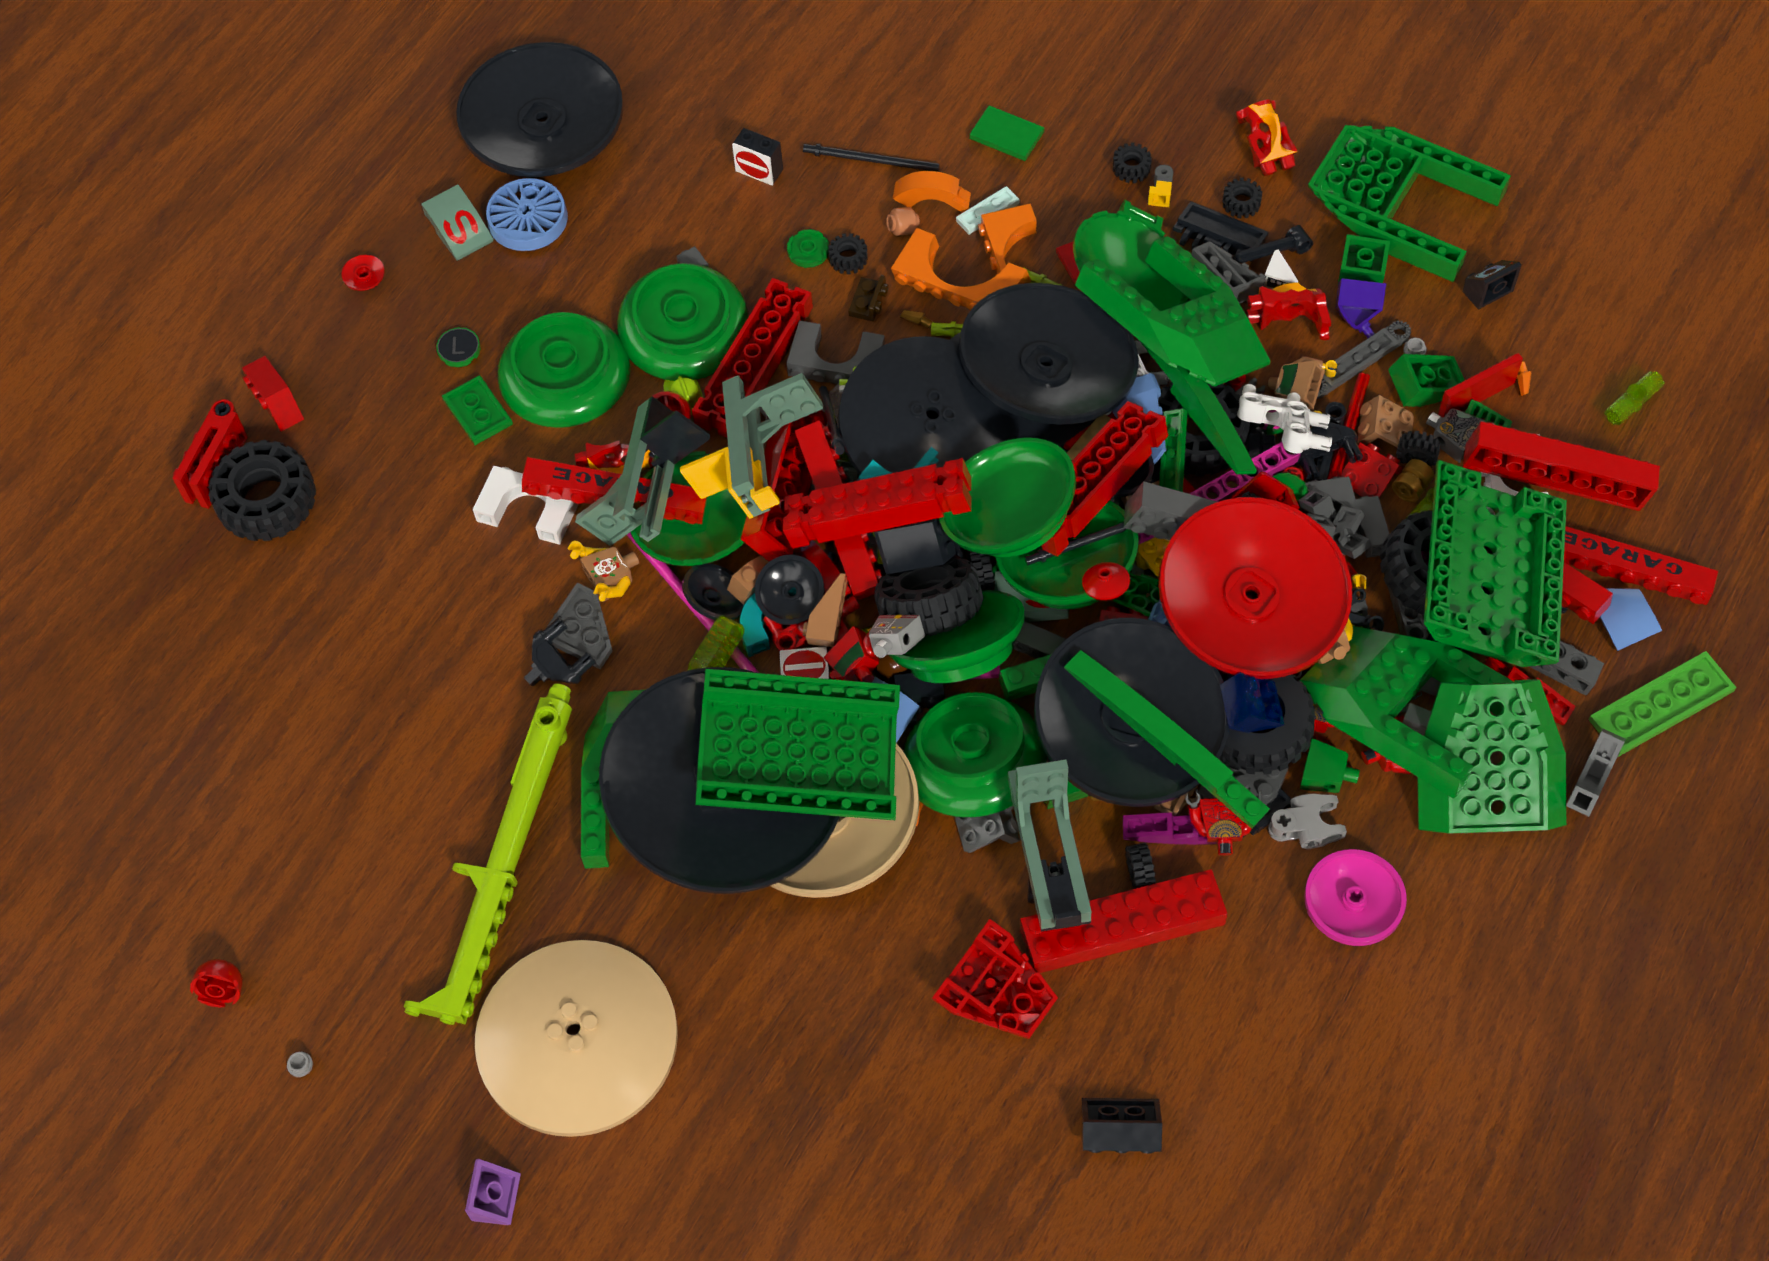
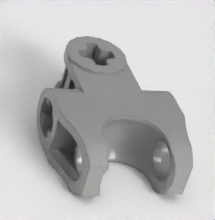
M1307 794L1294 797L1290 800V809H1280L1273 814L1268 827L1269 835L1274 840L1281 842L1299 839L1300 845L1304 849L1323 847L1345 838L1347 831L1344 825H1329L1320 817L1321 813L1337 808L1339 803L1337 796Z

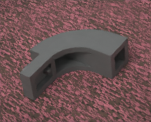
M1316 488L1298 500L1301 511L1306 515L1309 513L1328 517L1332 523L1337 516L1331 496ZM1356 532L1355 534L1348 533V541L1344 546L1339 544V538L1335 540L1342 554L1353 559L1372 547L1370 539Z
M1602 729L1568 800L1567 807L1588 817L1590 816L1626 740L1625 738Z

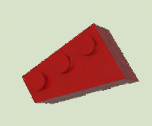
M266 356L242 367L245 374L242 377L244 383L251 390L255 399H258L263 410L266 409L281 432L304 420L289 387Z

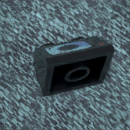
M1501 260L1495 264L1491 263L1480 272L1470 274L1465 279L1462 292L1479 310L1514 291L1522 264L1517 261Z

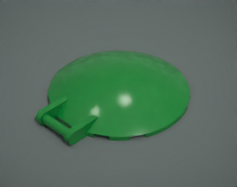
M1124 200L1117 213H1108L1107 210L1094 213L1092 217L1085 219L1078 227L1073 241V253L1079 271H1081L1084 263L1099 259L1115 274L1120 275L1128 285L1135 288L1146 300L1152 302L1159 311L1186 303L1188 299L1185 294L1145 262L1154 240L1163 238L1166 234L1161 230L1163 217L1153 216L1131 205V202Z
M705 451L692 452L676 463L671 483L691 487L681 474L680 467L709 454H706ZM654 468L648 471L642 478L652 479ZM727 488L707 497L702 524H689L681 520H666L663 518L660 534L649 542L639 536L641 525L632 530L631 535L646 554L661 562L679 566L702 565L729 555L744 543L741 540V535L747 515Z

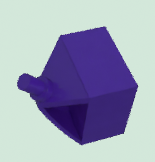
M1343 278L1339 281L1335 308L1350 327L1358 329L1360 333L1363 332L1367 338L1375 334L1370 328L1369 320L1383 310L1386 283Z

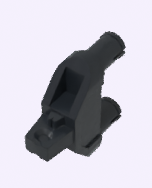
M1329 422L1327 429L1311 426L1310 431L1312 434L1332 437L1330 451L1326 452L1312 448L1303 450L1296 463L1301 465L1306 479L1313 480L1311 471L1315 479L1320 476L1314 459L1340 448H1344L1350 463H1356L1355 456L1359 462L1362 460L1363 454L1357 445L1358 436L1353 429Z
M557 617L544 630H538L533 635L532 661L534 663L531 665L533 669L524 677L532 686L541 680L546 682L548 679L578 684L582 679L581 676L597 663L586 652L573 665L568 664L553 646V640L568 629V626L564 624L565 622L560 617Z

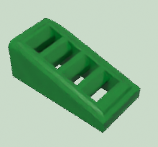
M1473 399L1465 412L1472 416L1475 414L1480 419L1483 417L1486 422L1493 421L1495 425L1501 424L1506 428H1510L1512 424L1511 420Z

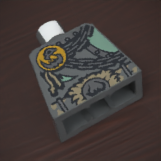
M1450 409L1444 418L1433 412L1426 424L1435 428L1433 439L1437 438L1439 440L1440 449L1460 463L1464 458L1465 444L1479 423L1486 421L1457 409Z

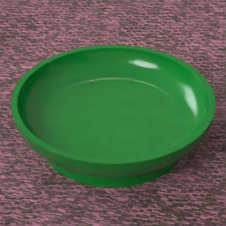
M676 263L650 271L631 286L619 308L617 332L628 358L646 373L670 381L677 380L678 376L698 380L715 373L748 319L749 313L741 292L725 275L703 265Z
M568 312L547 314L528 323L508 342L502 352L498 365L499 389L504 401L511 410L531 423L555 428L584 424L606 413L623 395L630 377V359L615 331L599 320Z
M1017 438L992 445L965 462L971 475V491H969L971 496V512L953 515L950 511L945 512L944 517L939 518L944 532L953 542L966 550L996 557H1013L1028 553L1046 543L1063 524L1076 489V475L1073 463L1061 447L1043 439Z
M1109 500L1076 538L1124 522L1125 511ZM1126 529L1122 533L1062 553L1058 557L1048 558L1044 563L1039 561L1027 566L1024 558L1025 556L1037 553V550L1041 549L1042 545L1022 555L996 557V561L1005 581L1019 594L1047 607L1076 609L1099 601L1087 595L1082 586V578L1089 568L1099 563L1113 562L1123 566L1128 573L1131 571L1138 552V533ZM1068 538V541L1074 540L1076 538Z
M982 590L983 601L981 608L971 620L966 621L960 627L953 628L951 631L938 633L933 636H925L905 654L889 655V657L900 666L910 669L916 678L925 682L951 683L980 676L998 667L1011 654L1013 649L1012 642L1018 637L1024 623V606L1018 598L1011 594L994 590Z
M978 692L954 695L936 704L914 725L903 747V752L908 758L915 774L919 801L939 813L955 817L987 816L1013 806L1008 783V771L1016 770L1017 767L1047 762V755L1038 737L1033 716L1011 701L995 695Z

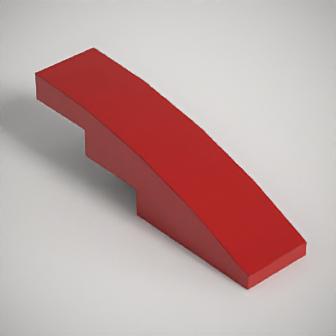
M1486 657L1483 662L1486 666L1514 682L1515 680H1532L1515 666L1508 668L1497 659ZM1540 680L1554 721L1562 726L1565 725L1576 706Z

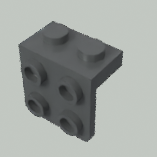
M1013 806L987 816L955 817L964 851L971 853L998 839L1010 844L1020 841L1018 824L1014 820L1011 811Z

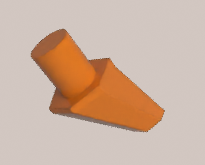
M1525 361L1522 362L1519 375H1517L1521 396L1529 393L1532 374L1531 371L1527 370Z

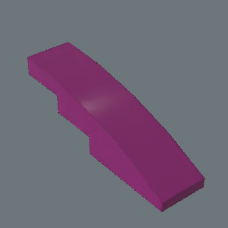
M1172 812L1123 815L1124 840L1162 844H1218L1217 842H1207L1206 837L1200 836L1192 825L1189 815L1173 816Z

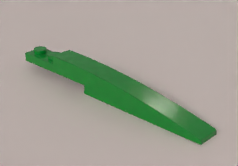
M1141 342L1172 381L1171 393L1182 407L1187 410V413L1235 474H1255L1257 469L1209 385L1202 379L1189 375L1190 371L1177 365V368L1168 365Z
M1080 650L1064 666V669L1173 765L1179 764L1251 829L1270 810L1232 776L1234 772L1144 697L1086 653Z

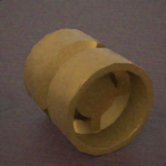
M1412 459L1395 479L1392 489L1404 501L1416 502L1424 492V489L1433 480L1434 472L1425 462Z

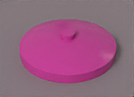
M1355 849L1337 851L1319 861L1308 877L1304 894L1307 912L1315 926L1334 941L1351 946L1371 945L1390 936L1402 920L1407 901L1404 883L1394 867L1376 854Z

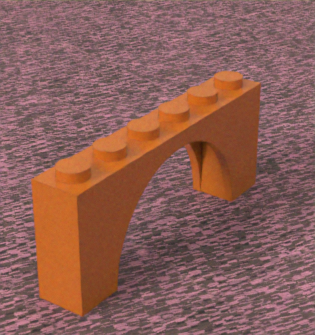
M1031 203L981 215V224H978L980 236L985 238V251L991 255L990 265L992 270L996 269V275L1006 267L1005 257L1010 248L1020 239L1036 233V217Z
M916 228L891 267L894 279L899 284H907L919 292L925 291L937 299L943 298L955 306H963L970 311L980 300L997 290L1031 282L1027 269L1008 262L998 275L982 284L968 287L948 284L938 278L933 271L934 258L939 248L936 236L919 228Z

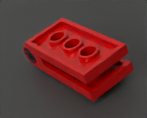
M222 399L213 404L199 431L194 434L193 442L189 449L184 452L182 462L173 473L172 479L186 503L193 504L197 498L201 507L210 508L212 503L209 499L210 489L208 486L209 480L213 478V470L216 465L219 466L220 460L225 455H229L236 447H242L248 438L232 402Z

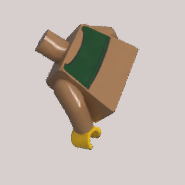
M1302 357L1291 364L1283 365L1279 377L1269 378L1268 387L1270 390H1275V395L1278 398L1287 399L1289 393H1298L1300 395V402L1307 405L1308 409H1314L1323 375L1325 374L1330 378L1335 377L1336 371L1328 368L1336 369L1337 363L1334 360H1329L1325 364L1322 360Z

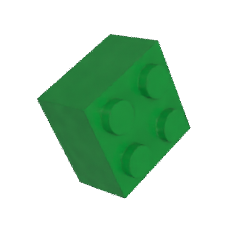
M1347 234L1338 284L1342 278L1383 283L1390 241Z

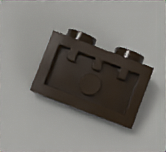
M881 275L879 281L860 278L848 311L850 317L874 322L876 314H880L882 309V297H886L889 285L886 284L885 275Z

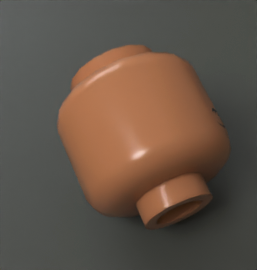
M911 207L892 209L887 216L886 223L888 230L892 231L895 236L913 234L920 224L919 215L915 214Z

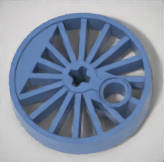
M533 178L518 179L500 187L490 198L486 210L488 228L493 238L504 247L518 251L536 250L549 245L561 235L568 220L566 204L559 190L546 181ZM517 192H520V193H521V198H520V200L517 198V196H516L514 193H517ZM540 225L548 228L549 230L545 232Z

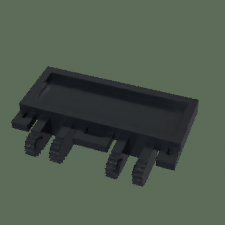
M1194 202L1188 204L1173 227V231L1182 233L1186 229L1181 236L1179 245L1185 246L1190 238L1194 239L1191 250L1209 241L1220 248L1225 244L1223 250L1234 255L1232 259L1235 261L1236 252L1264 244L1269 234L1268 231Z

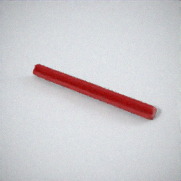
M1361 372L1358 374L1343 426L1355 430L1370 379L1368 373ZM1344 448L1335 450L1327 480L1333 477H1341L1347 457Z

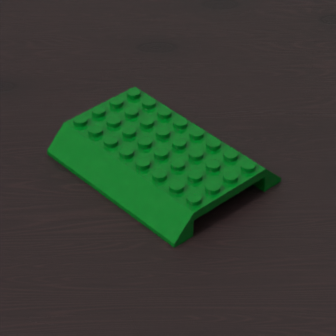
M705 669L696 781V805L895 821L897 797L894 796L896 723L899 710L900 685Z

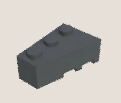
M1210 241L1192 250L1191 255L1196 260L1206 265L1207 269L1216 276H1219L1231 288L1239 304L1247 301L1249 295L1258 294L1259 287H1262L1265 283L1267 276L1262 273L1259 275L1249 269V265L1246 263L1240 264L1233 260L1230 253Z

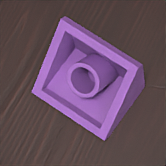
M476 1159L465 1209L471 1221L511 1225L521 1173Z

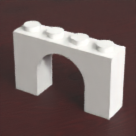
M493 466L473 508L477 522L498 527L507 506L516 498L529 495L526 492H522L523 473L515 472L508 467ZM535 495L546 503L536 525L538 537L541 540L560 545L578 504L570 500H555L548 496Z

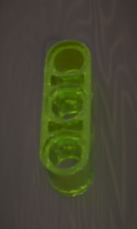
M727 616L717 618L690 660L688 671L698 668L724 667L744 635L743 625Z

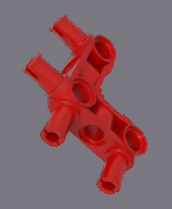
M854 596L844 601L837 643L849 631L843 623V618L860 608ZM767 616L764 617L763 621L772 633V641L779 653L780 650L803 649L810 645L805 638L806 636H803L805 622L784 628L782 624L772 621ZM784 642H793L790 648H782Z

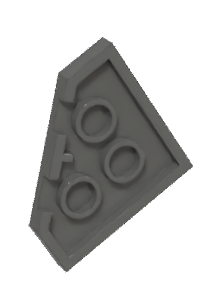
M577 583L548 624L549 626L557 617H560L565 622L564 624L568 626L567 630L563 631L553 640V646L578 659L588 652L593 657L592 659H595L597 662L593 666L601 670L613 650L597 594H593L594 590Z

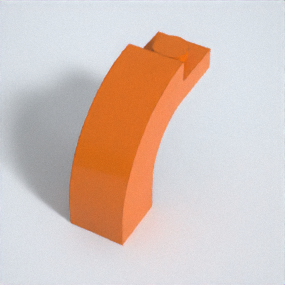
M919 171L910 173L895 182L893 199L906 207H912L923 200H939L963 213L969 209L971 193L960 187V179L952 175L936 171Z

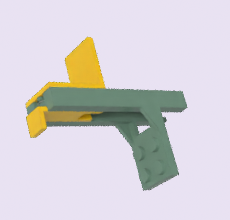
M803 373L745 397L744 382L739 375L722 382L728 447L680 467L681 474L701 499L728 488V491L749 519L770 511L771 507L780 503L779 498L767 483L763 444L782 426L823 409L822 401ZM759 407H762L769 417L768 420L761 422Z

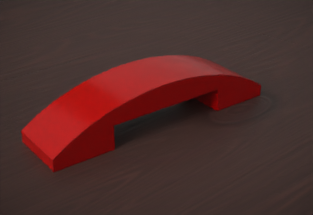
M813 540L810 541L808 546L794 548L792 555L808 559L819 569L824 580L825 595L841 573L827 554ZM848 584L845 596L851 593V589L849 588Z

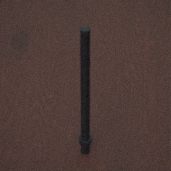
M804 144L803 152L812 153L818 157L826 155L939 172L940 167L939 163L823 147L821 144Z
M821 386L819 393L832 437L831 446L836 454L841 455L845 451V441L839 432L828 388Z
M1124 522L1068 541L1069 545L1062 553L1122 533L1126 530V528H1123ZM1041 548L1037 550V553L1025 556L1024 558L1028 566L1039 561L1044 563L1046 559L1055 555Z

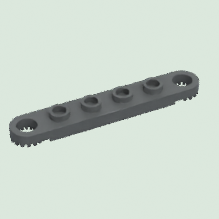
M1403 321L1393 322L1390 326L1383 328L1336 359L1337 368H1328L1335 370L1336 375L1331 378L1325 374L1323 375L1320 385L1321 390L1318 392L1317 399L1330 393L1407 342L1411 334L1409 324L1407 325ZM1394 330H1403L1405 334L1397 336Z

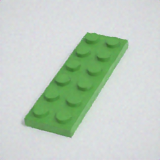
M1705 651L1590 715L1588 720L1599 734L1602 729H1605L1626 739L1619 752V757L1735 691L1736 686L1708 652Z

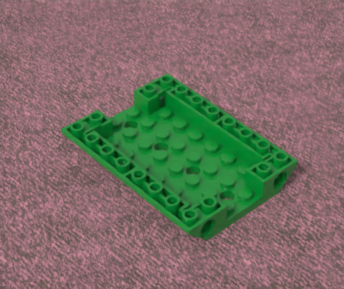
M1438 460L1436 462L1424 613L1426 628L1435 641L1520 667L1557 664L1559 662L1567 500L1526 487L1516 496L1482 486V473ZM1486 507L1491 508L1495 515L1490 514ZM1484 546L1490 548L1492 554L1487 553ZM1481 586H1484L1488 589L1489 595L1484 593V590L1481 588ZM1478 627L1485 629L1487 636L1483 635Z

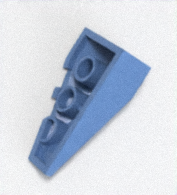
M1149 373L1136 377L1126 399L1112 410L1117 419V412L1127 401L1143 407V412L1146 414L1149 411L1160 415L1163 414L1162 407L1158 406V397L1161 396V390L1155 375ZM1165 440L1158 448L1151 447L1154 465L1166 452Z

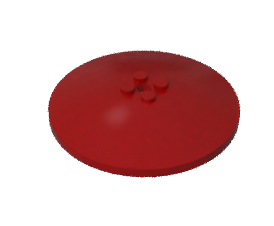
M1240 497L1226 499L1204 507L1189 517L1177 529L1164 552L1160 566V600L1167 621L1174 633L1198 658L1212 667L1235 676L1253 679H1273L1292 675L1312 666L1335 645L1347 624L1351 611V576L1345 558L1336 542L1310 516L1294 507L1275 500ZM1253 590L1257 593L1258 598L1250 599L1246 596L1245 592Z

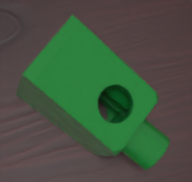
M1312 739L1300 789L1338 793L1340 792L1343 780L1357 784L1360 769L1346 766L1349 755L1347 752Z

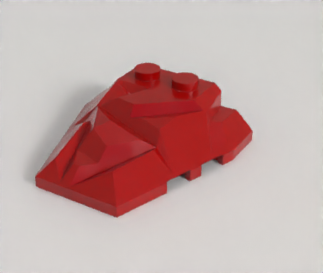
M989 919L932 999L954 1015L1030 1039L1058 997L1042 975L1036 972L1028 962L1029 958L1025 953L1022 954L1016 946L1013 936Z

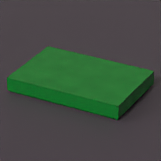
M989 105L971 131L970 139L1026 161L1043 135L1044 127Z
M480 375L442 395L443 401L474 445L513 425L511 418Z

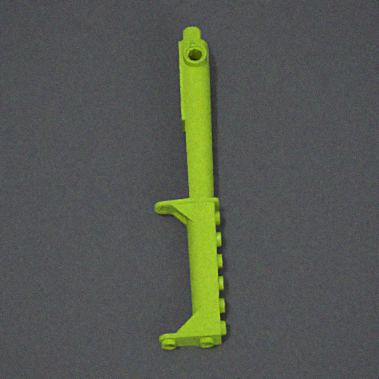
M553 684L547 697H540L511 780L512 790L486 868L462 863H454L452 869L455 872L471 877L477 891L445 988L420 1003L405 1001L404 1012L408 1015L418 1017L421 1013L440 1018V1021L443 1023L454 1025L455 1022L466 1024L467 1018L473 1014V1001L475 995L481 990L483 971L489 967V954L491 948L495 947L497 943L498 927L505 920L507 901H511L513 887H516L518 882L513 875L559 746L563 745L567 739L566 726L572 708L568 705L571 690L565 685Z

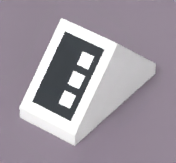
M1279 249L1275 250L1265 273L1267 277L1263 287L1274 289L1280 285L1298 283L1297 278Z

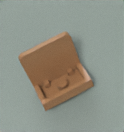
M1380 395L1364 403L1360 409L1361 416L1357 443L1361 442L1367 445L1369 442L1371 443L1380 438L1398 448L1399 439L1402 437V434L1412 431L1414 418L1412 412Z

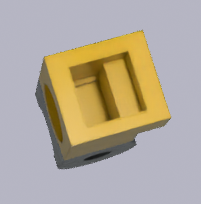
M1160 165L1155 169L1154 186H1150L1148 205L1169 207L1173 180V169L1170 166Z

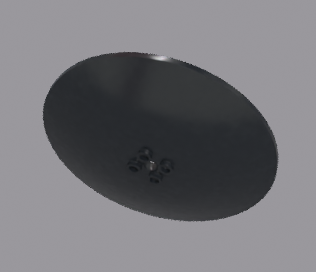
M708 667L669 676L641 692L627 705L612 725L602 750L599 766L600 796L605 815L616 837L625 849L652 873L681 887L700 892L715 894L750 892L779 883L794 875L814 859L826 845L835 830L840 816L696 805V781L705 669L757 672L732 667Z

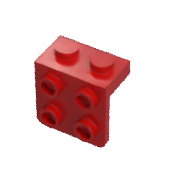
M1360 442L1358 447L1363 454L1362 460L1358 462L1355 456L1356 463L1348 462L1341 473V477L1349 476L1353 492L1362 497L1378 496L1380 499L1394 474L1399 475L1404 467L1398 464L1400 462L1399 459L1389 453L1387 457L1379 453L1381 449L1370 442L1367 446Z
M1266 472L1258 473L1231 497V499L1240 498L1245 492L1250 491V493L1253 492L1261 498L1275 500L1296 509L1300 508L1293 490Z

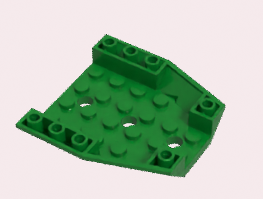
M1539 679L1515 680L1513 683H1440L1424 736L1473 765L1467 784L1454 799L1417 777L1418 829L1441 833L1539 831L1567 825L1566 752L1541 681ZM1493 702H1500L1502 705V710L1497 715H1492L1489 710ZM1495 751H1501L1503 755L1502 761L1498 764H1492L1490 761V756ZM1496 800L1503 802V809L1499 813L1491 811V804Z

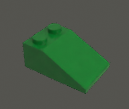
M1403 354L1388 369L1403 406L1422 407L1442 402L1446 390L1465 381L1454 356Z

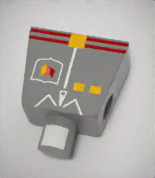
M880 615L869 632L873 652L880 658L886 655H903L925 637L920 615Z

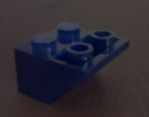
M1240 672L1220 685L1229 729L1249 733L1285 725L1275 681L1256 679Z

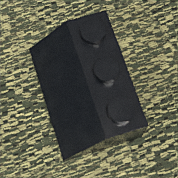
M1082 1098L1083 1150L1093 1153L1102 1151H1115L1117 1153L1141 1151L1146 1154L1162 1152V1116L1159 1099Z

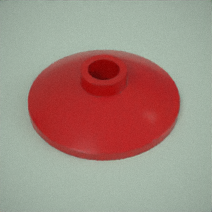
M359 255L350 259L344 265L341 274L343 282L347 287L357 291H365L374 288L382 281L385 269L383 263L377 257Z
M1103 562L1092 566L1085 572L1082 578V586L1086 594L1098 600L1115 599L1124 594L1130 585L1128 571L1123 566L1113 562Z

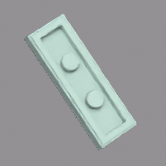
M1006 186L958 215L956 222L970 235L978 230L982 214L1013 208L1019 204L1020 199Z

